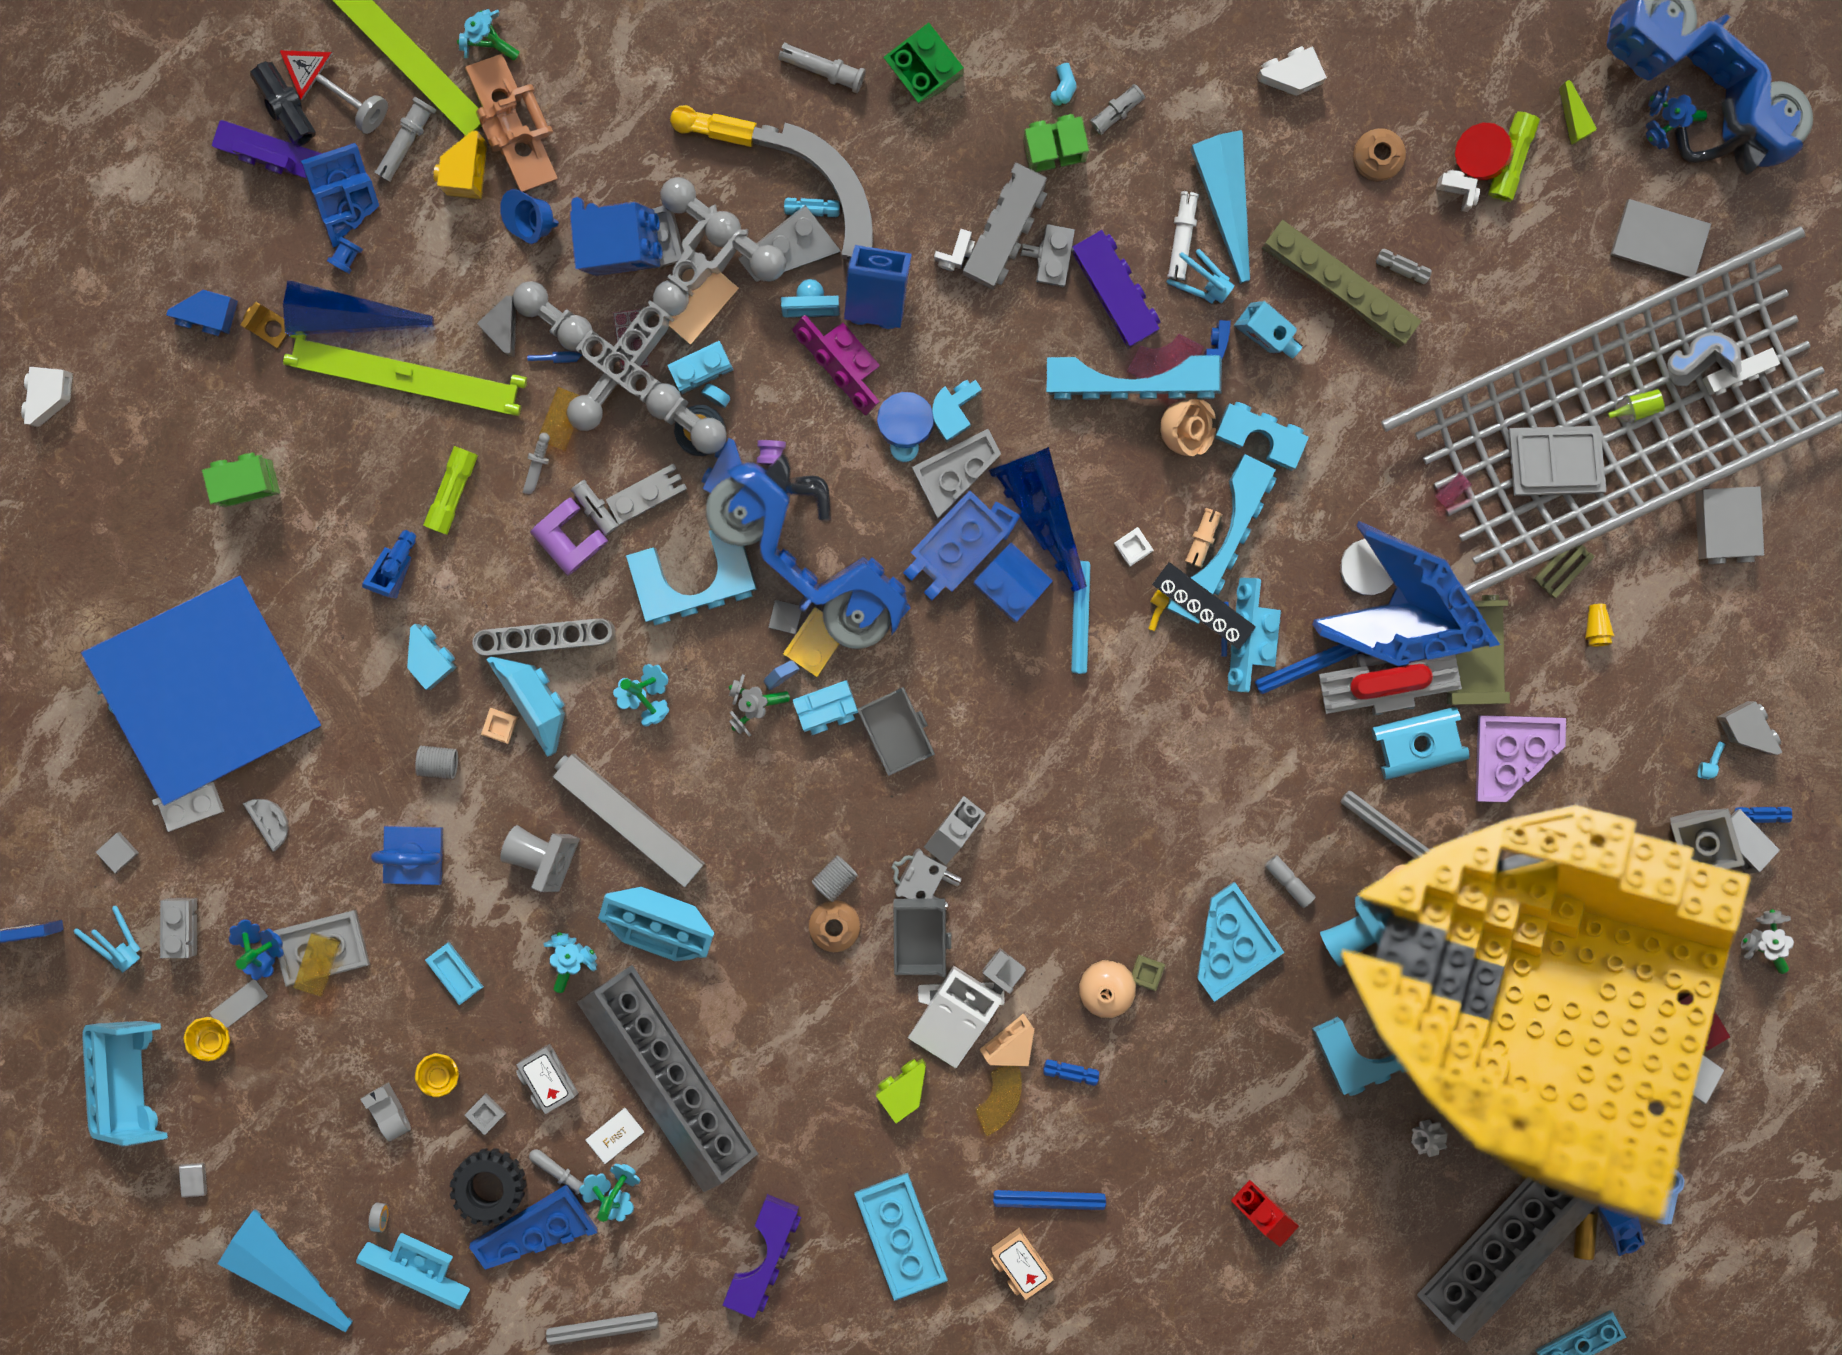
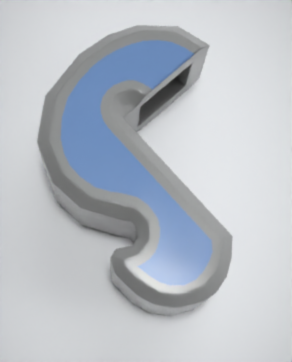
M1707 332L1697 336L1691 343L1687 355H1682V352L1679 350L1670 356L1668 360L1670 380L1677 386H1688L1716 361L1722 368L1737 378L1742 371L1740 349L1731 338L1722 333Z

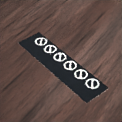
M1168 562L1152 584L1237 649L1242 647L1256 628L1255 625L1170 562Z

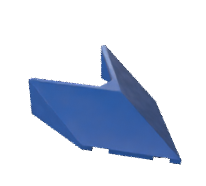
M1358 521L1357 528L1396 586L1390 602L1386 605L1314 619L1312 624L1320 636L1397 666L1422 659L1430 660L1469 652L1475 648L1500 645L1446 560L1361 521Z

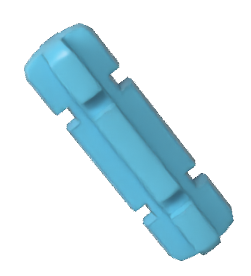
M785 198L784 212L787 215H793L804 205L807 206L814 216L827 214V217H838L840 213V203L838 200L824 202L823 199L801 198V201H797V198Z

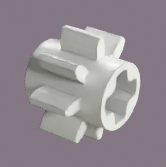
M1430 1120L1420 1122V1127L1412 1129L1414 1133L1411 1142L1418 1150V1154L1427 1153L1429 1157L1439 1155V1150L1447 1148L1445 1144L1447 1133L1440 1126V1122L1432 1124Z

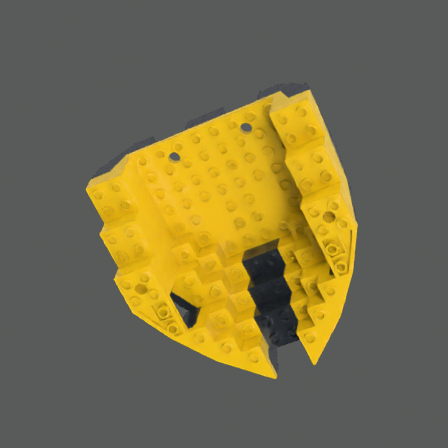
M1575 806L1508 820L1438 846L1360 892L1361 904L1363 907L1368 908L1371 915L1377 921L1383 923L1385 926L1376 959L1347 951H1342V957L1384 1041L1427 1098L1479 1148L1510 1171L1523 1174L1567 1196L1660 1224L1726 961L1737 929L1750 876L1690 861L1693 849L1633 834L1634 821ZM1504 850L1520 854L1502 860ZM1687 992L1693 997V1003L1683 1006L1677 1001V995ZM1652 1102H1659L1664 1106L1665 1113L1662 1116H1653L1648 1111V1105Z

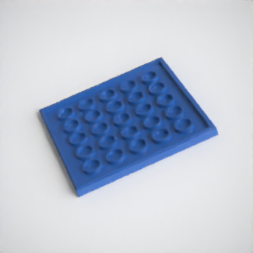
M241 576L229 580L81 652L163 806L321 727L316 714Z

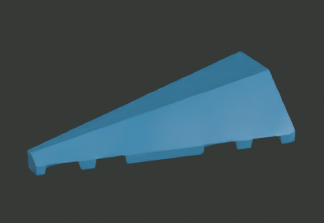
M254 1209L231 1240L218 1265L346 1332L353 1321L345 1316L336 1305L337 1302L332 1296L329 1297L319 1285V1281L295 1253L284 1245L278 1238L277 1232L273 1228L271 1229L261 1218L259 1211Z

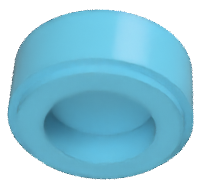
M706 384L701 392L703 396L722 408H726L731 400L728 394L712 384Z
M917 444L912 448H898L890 445V450L896 460L909 462L917 456L919 445Z

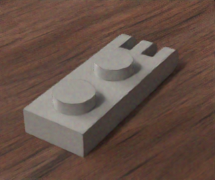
M674 464L606 499L619 525L687 490L685 484L679 485L675 489L673 487L674 483L682 479L680 474L668 478L667 474L677 469Z

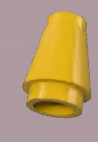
M1606 604L1589 605L1585 639L1588 640L1591 647L1611 645L1612 638L1615 636L1608 611L1606 610Z

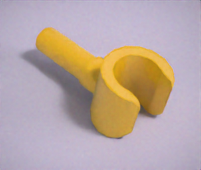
M1157 590L1150 602L1157 606L1148 628L1155 631L1160 615L1169 602V597L1160 590Z

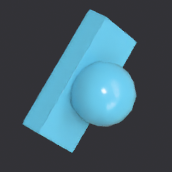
M804 280L797 288V297H781V308L784 318L803 317L804 315L807 317L840 315L839 297L824 296V288L816 280Z

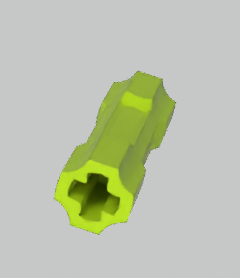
M1519 111L1514 115L1508 133L1514 147L1512 161L1502 170L1500 175L1493 178L1488 193L1492 198L1505 202L1513 200L1526 155L1540 121V118Z
M456 446L453 447L446 465L447 470L423 526L446 535L448 534L467 479L472 473L478 455Z

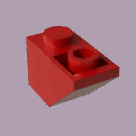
M1251 1180L1231 1200L1267 1238L1279 1247L1299 1227L1278 1204Z

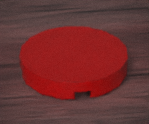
M1482 122L1471 126L1461 135L1456 144V162L1469 177L1478 180H1489L1500 175L1502 170L1510 164L1514 147L1512 139L1503 127L1495 123Z

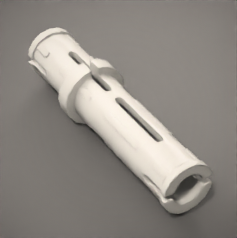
M1181 192L1178 217L1174 219L1176 231L1169 274L1167 275L1171 279H1176V275L1179 280L1186 279L1187 263L1179 257V254L1183 252L1189 256L1193 227H1196L1197 220L1194 219L1199 198L1197 193L1190 192L1189 199L1188 192Z

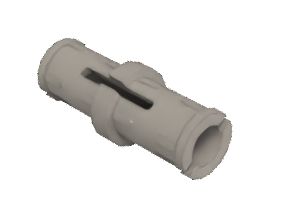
M1133 84L1119 98L1109 101V106L1091 119L1090 123L1102 135L1119 119H1125L1127 117L1126 113L1144 100L1145 95L1137 85Z
M585 480L579 482L570 490L585 508V515L587 517L591 516L604 536L610 534L619 526L604 507L606 503L603 499H598ZM587 498L590 499V501L593 503V505L595 506V508H596V509L599 511V513L602 515V518L599 516V514H598L597 511L594 509V507L590 504V502L587 500Z

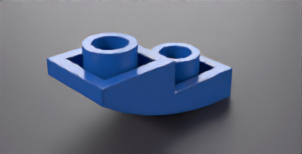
M1219 320L1216 328L1211 329V345H1215V349H1206L1204 356H1220L1221 359L1223 358L1229 339L1231 321Z

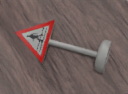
M279 50L301 100L304 99L317 80L358 109L355 124L361 132L365 134L371 133L381 124L388 110V102L384 98L374 95L362 104L320 74L333 55V52Z

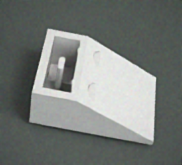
M953 965L908 1038L957 1068L1002 1002V996Z

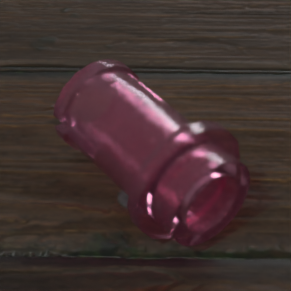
M1459 472L1442 490L1440 488L1437 489L1439 492L1435 497L1446 508L1450 505L1454 506L1453 502L1472 484Z

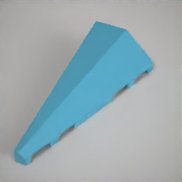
M1240 130L1219 134L1192 145L1190 151L1210 199L1211 210L1240 284L1250 280L1243 134Z

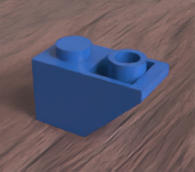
M201 290L168 309L166 315L175 319V325L191 329L192 324L202 326V332L219 336L220 332L229 334L238 301L225 295Z
M731 438L715 453V457L718 460L714 468L708 467L701 482L705 484L703 489L709 493L722 480L731 477L727 472L729 469L743 464L737 444Z
M1597 1205L1602 1223L1619 1256L1625 1253H1633L1645 1244L1639 1218Z

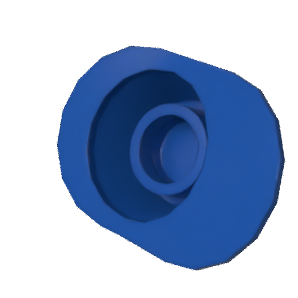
M516 189L508 190L502 197L500 213L504 225L512 234L529 244L537 243L539 238L547 236L552 228L557 227L559 224L553 218L550 205L544 200L532 198Z

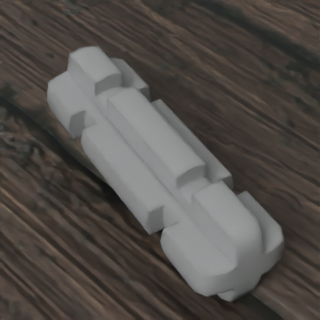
M1382 249L1376 259L1377 264L1385 268L1389 266L1390 270L1410 279L1414 277L1415 281L1421 284H1426L1431 276V269L1425 266L1418 267V263L1398 254L1394 256L1393 252Z

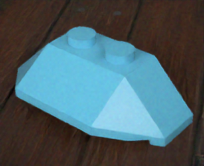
M489 657L486 659L547 757L555 754L565 716L562 710L565 704L557 692L552 693L547 686V683L550 681L541 667L537 669L534 665L499 657Z
M644 887L607 893L599 914V919L606 923L609 929L622 942L673 961L707 957L714 936L713 930L695 906Z

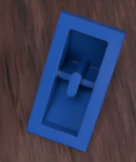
M385 547L362 583V588L397 599L410 565L411 557L407 556L401 568H398L399 571L396 577L389 579L381 574V567L385 560H388L387 556L391 549Z

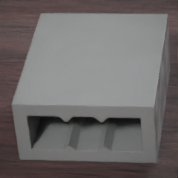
M1761 486L1695 491L1699 559H1708V564L1726 563V558L1737 557V563L1755 562V556L1764 555Z

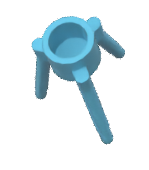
M1200 249L1196 250V254L1210 268L1214 275H1211L1193 259L1181 252L1179 257L1208 280L1204 287L1208 293L1172 279H1168L1167 284L1204 298L1211 304L1215 300L1222 304L1234 287V284L1229 282L1230 278L1223 274Z
M113 906L112 910L129 944L128 946L123 942L117 948H114L97 930H92V935L108 950L106 951L79 929H75L74 933L123 973L140 959L136 952L141 948L134 941L118 907Z

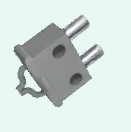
M919 848L914 851L912 856H905L900 862L894 861L891 867L895 872L893 880L897 884L895 893L898 897L904 896L908 899H939L933 896L941 879L956 887L960 884L944 876V874L961 882V877L947 871L945 864L923 854ZM906 860H910L900 880H898L899 870L896 866H901ZM935 865L937 870L933 873L929 872V868ZM918 891H924V895L921 898L916 897Z

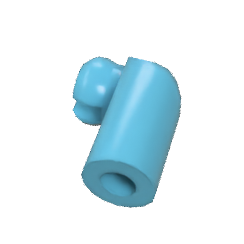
M1069 63L1056 67L1060 84L1056 91H1052L1050 98L1053 104L1057 106L1062 103L1067 104L1077 88Z

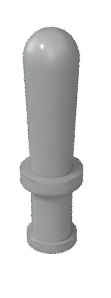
M538 1149L530 1152L529 1159L532 1163L558 1179L557 1183L567 1185L575 1191L576 1195L580 1193L579 1188L584 1185V1182L572 1176L568 1168L564 1170Z

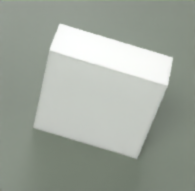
M1138 527L1114 543L1129 567L1154 551Z

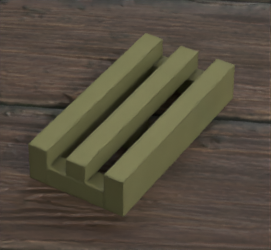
M1583 545L1575 547L1576 551L1547 582L1543 578L1568 551L1553 557L1533 578L1552 598H1557L1595 557ZM1582 555L1584 558L1555 589L1551 588L1562 574Z

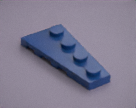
M565 1185L470 1242L469 1248L484 1269H488L519 1259L521 1255L533 1251L535 1253L544 1251L546 1247L562 1242V1244H565L585 1234L587 1236L596 1234L597 1227L569 1187Z

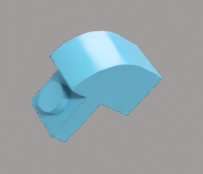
M968 380L962 382L953 389L955 391L953 395L950 394L945 386L935 397L933 403L934 423L946 443L971 426L960 406L982 392L976 380L972 383H969Z

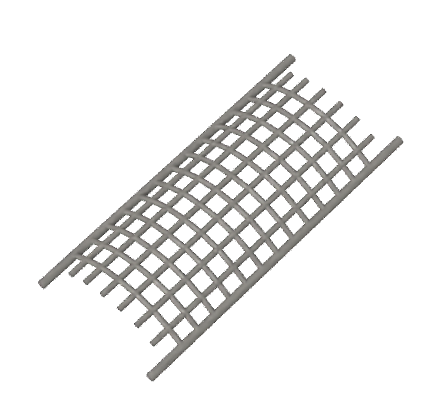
M1801 226L1381 421L1384 431L1387 432L1432 410L1435 411L1438 423L1415 433V437L1417 440H1420L1440 430L1446 447L1423 457V461L1425 464H1429L1449 454L1456 473L1434 483V487L1436 490H1439L1460 480L1468 499L1445 509L1446 513L1450 516L1472 505L1481 525L1460 534L1461 542L1485 531L1494 548L1473 557L1474 564L1476 565L1499 554L1506 567L1464 586L1463 588L1469 596L1842 423V410L1826 417L1817 406L1838 396L1839 391L1837 388L1812 399L1802 384L1823 374V367L1820 366L1798 377L1788 359L1810 348V343L1805 341L1784 351L1776 332L1797 323V316L1794 315L1775 325H1772L1766 306L1789 296V294L1784 289L1763 299L1759 281L1782 271L1781 265L1777 264L1758 274L1756 271L1754 260L1805 237V232ZM1748 264L1750 277L1731 286L1728 272ZM1721 276L1724 289L1705 298L1702 284ZM1752 285L1756 303L1737 311L1733 293ZM1695 288L1698 301L1679 310L1676 296ZM1726 297L1730 315L1711 323L1707 305ZM1669 300L1672 314L1653 322L1650 309ZM1700 309L1704 327L1685 335L1681 317ZM1759 310L1766 329L1747 337L1740 318ZM1643 312L1646 326L1627 334L1624 321ZM1674 321L1679 339L1659 347L1655 330ZM1733 322L1740 339L1736 344L1739 349H1744L1748 358L1755 355L1750 344L1769 336L1777 352L1776 356L1779 362H1782L1791 379L1772 389L1764 373H1761L1758 379L1765 392L1747 401L1739 387L1733 389L1731 386L1739 405L1720 413L1712 396L1709 395L1701 375L1695 379L1700 391L1683 399L1680 398L1675 385L1670 380L1669 371L1662 354L1681 346L1684 354L1687 355L1690 348L1688 342L1694 340L1697 336L1707 332H1714V330ZM1617 324L1620 338L1601 346L1598 333ZM1648 333L1653 351L1633 359L1629 342ZM1591 337L1594 350L1574 358L1571 345ZM1622 345L1627 363L1608 371L1603 354ZM1565 349L1568 362L1548 370L1546 357ZM1596 357L1601 375L1582 383L1577 366ZM1656 358L1663 377L1643 385L1636 367ZM1539 361L1542 374L1523 383L1519 370ZM1570 370L1575 387L1556 395L1551 378ZM1630 370L1637 389L1617 397L1611 378ZM1513 373L1516 386L1496 395L1493 382ZM1544 382L1549 399L1530 408L1525 390ZM1604 382L1611 401L1591 409L1585 390ZM1664 384L1667 385L1674 403L1666 406L1665 411L1629 423L1625 414L1619 415L1618 417L1623 427L1606 435H1603L1601 431L1602 449L1610 465L1604 467L1605 475L1615 471L1624 486L1623 488L1606 496L1603 493L1595 494L1598 498L1597 500L1580 508L1571 494H1563L1572 511L1554 520L1545 508L1544 503L1561 495H1543L1541 497L1539 495H1530L1533 501L1513 509L1504 490L1513 486V478L1500 484L1492 464L1511 456L1508 426L1526 418L1530 428H1537L1533 415L1551 406L1559 422V425L1556 427H1574L1589 420L1591 426H1599L1595 416L1612 408L1615 411L1623 409L1621 404L1628 401V396L1649 392ZM1487 386L1490 398L1470 407L1467 394ZM1796 387L1805 403L1786 411L1776 395ZM1518 394L1523 411L1504 420L1499 402ZM1578 394L1585 413L1566 421L1559 402ZM1704 397L1713 417L1694 425L1685 406ZM1461 398L1464 411L1444 419L1441 406ZM1770 399L1779 415L1760 423L1750 407ZM1492 406L1498 423L1478 432L1473 414ZM1678 409L1688 428L1668 437L1659 418ZM1811 409L1820 421L1800 429L1791 417ZM1744 411L1754 427L1734 435L1724 419ZM1466 418L1472 435L1452 444L1447 426ZM1785 421L1793 433L1774 442L1765 429ZM1653 422L1662 440L1643 449L1633 430ZM1718 423L1728 439L1708 447L1699 431ZM1500 430L1508 449L1488 457L1481 439ZM1759 433L1767 445L1748 454L1740 441ZM1627 434L1636 453L1617 461L1607 442ZM1692 435L1702 451L1682 459L1673 443ZM1475 442L1482 461L1463 470L1455 451ZM1733 445L1741 457L1722 466L1714 456V453ZM1666 447L1676 463L1656 471L1647 455ZM1707 457L1715 470L1696 478L1688 468V465ZM1640 459L1650 475L1630 483L1621 467ZM1486 468L1494 487L1474 495L1466 476ZM1681 469L1689 482L1669 490L1662 477ZM1655 481L1663 494L1643 502L1635 490ZM1629 493L1637 506L1617 514L1609 502ZM1498 494L1507 513L1487 521L1478 502ZM1603 506L1611 518L1591 527L1583 514ZM1537 507L1546 523L1527 532L1518 515ZM1577 518L1585 530L1565 539L1557 526ZM1511 519L1520 536L1501 544L1492 528ZM1551 530L1558 543L1539 551L1531 538ZM1525 542L1532 555L1513 563L1506 550Z

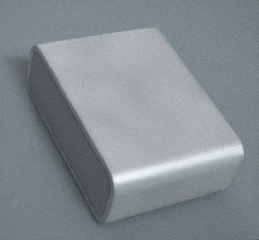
M205 1163L180 1165L182 1198L207 1195Z

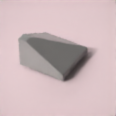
M775 600L769 628L797 634L802 613L799 606Z

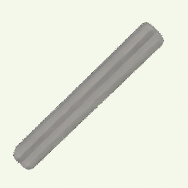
M1348 791L1341 799V803L1415 859L1431 851L1353 792Z
M650 1312L547 1329L546 1340L549 1345L651 1330L658 1327L659 1321L657 1313Z

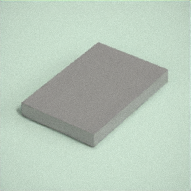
M1629 199L1626 202L1610 255L1688 279L1696 275L1711 224Z
M357 910L273 931L279 935L283 942L282 950L284 955L278 959L285 986L370 965Z

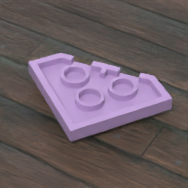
M1478 715L1476 801L1507 802L1515 795L1514 793L1532 779L1554 755H1557L1565 747L1566 718Z

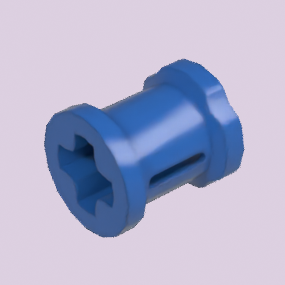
M340 236V244L334 255L328 257L327 262L350 274L351 264L357 254L362 253L363 249Z

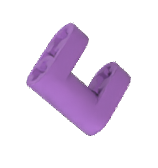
M568 498L530 531L567 576L576 571L608 542L600 530H597L576 547L560 529L580 510V507L572 498Z

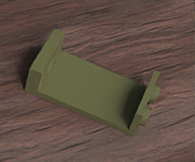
M1482 595V601H1473L1500 645L1493 647L1485 646L1472 649L1473 651L1455 654L1462 689L1448 691L1447 704L1510 703V692H1505L1503 606H1508V600H1499V595Z

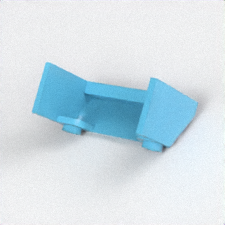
M132 1021L99 1023L84 1027L83 1053L88 1129L93 1139L122 1146L168 1139L166 1132L155 1130L158 1124L156 1112L152 1111L149 1106L144 1105L141 1050L147 1049L149 1043L152 1042V1030L161 1029V1023Z

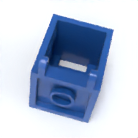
M579 197L572 199L570 218L575 269L595 276L660 267V259L663 256L662 246L657 238L660 221L653 209L637 202L598 207L594 203H589L585 209L583 199Z

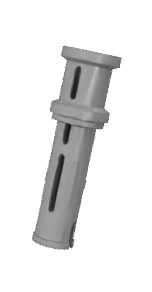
M787 43L782 45L783 51L780 50L778 60L827 77L828 81L833 85L839 83L852 88L854 93L859 92L866 69L860 68L858 70L845 65L840 59H835L833 62Z
M415 96L412 99L414 104L405 118L402 117L400 120V125L402 126L379 167L375 170L376 174L391 182L392 177L416 136L423 135V127L430 115L435 114L437 111Z

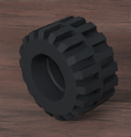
M488 1148L481 1149L477 1153L475 1151L470 1154L453 1173L454 1177L450 1181V1187H452L450 1199H455L453 1207L455 1210L460 1208L463 1212L460 1215L462 1218L466 1219L468 1216L472 1219L470 1223L477 1224L482 1222V1226H489L491 1222L498 1224L504 1218L507 1219L519 1206L525 1194L523 1192L526 1187V1180H523L525 1172L523 1168H518L517 1165L520 1162L516 1158L514 1160L509 1158L510 1153L506 1151L503 1154L499 1153L500 1149L493 1148L491 1151H488ZM490 1172L501 1180L503 1196L499 1200L486 1201L476 1194L473 1187V1178L477 1173Z

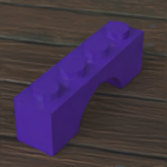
M767 1194L755 1223V1227L765 1238L767 1256L761 1265L754 1270L734 1274L722 1306L751 1318H755L757 1310L763 1312L769 1298L768 1295L764 1294L768 1284L774 1285L779 1273V1269L775 1268L779 1258L785 1259L790 1243L786 1242L790 1231L796 1232L801 1219L797 1215L798 1206Z

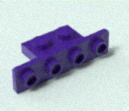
M224 120L219 121L212 142L214 148L239 156L238 160L254 166L258 162L266 165L265 169L273 173L282 175V172L285 171L305 179L307 178L301 160L322 154L298 145L294 146L292 143Z

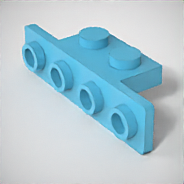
M1258 578L1239 579L1236 612L1255 625L1256 628L1240 649L1231 645V662L1228 673L1229 691L1247 693L1250 691L1252 664L1275 667L1281 610L1258 607L1261 579Z
M403 1233L398 1237L392 1252L367 1242L356 1260L357 1264L456 1309L461 1308L470 1291V1288L445 1277L453 1256Z

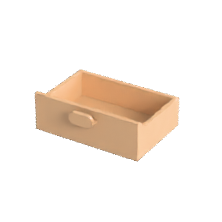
M688 269L683 273L682 280L684 282L693 279L694 269ZM712 273L698 289L692 291L694 295H689V303L686 310L679 315L673 316L672 318L675 320L673 322L669 321V327L691 345L739 288L722 273Z

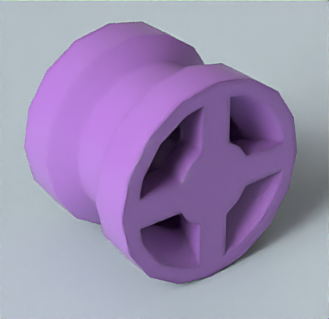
M759 440L757 447L760 449V455L757 457V464L772 465L783 453V450L786 448V442Z

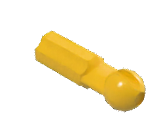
M688 105L676 107L670 117L671 126L681 134L696 132L708 135L709 138L749 147L753 145L752 135L754 127L757 126L755 122L719 114L708 115L699 113Z

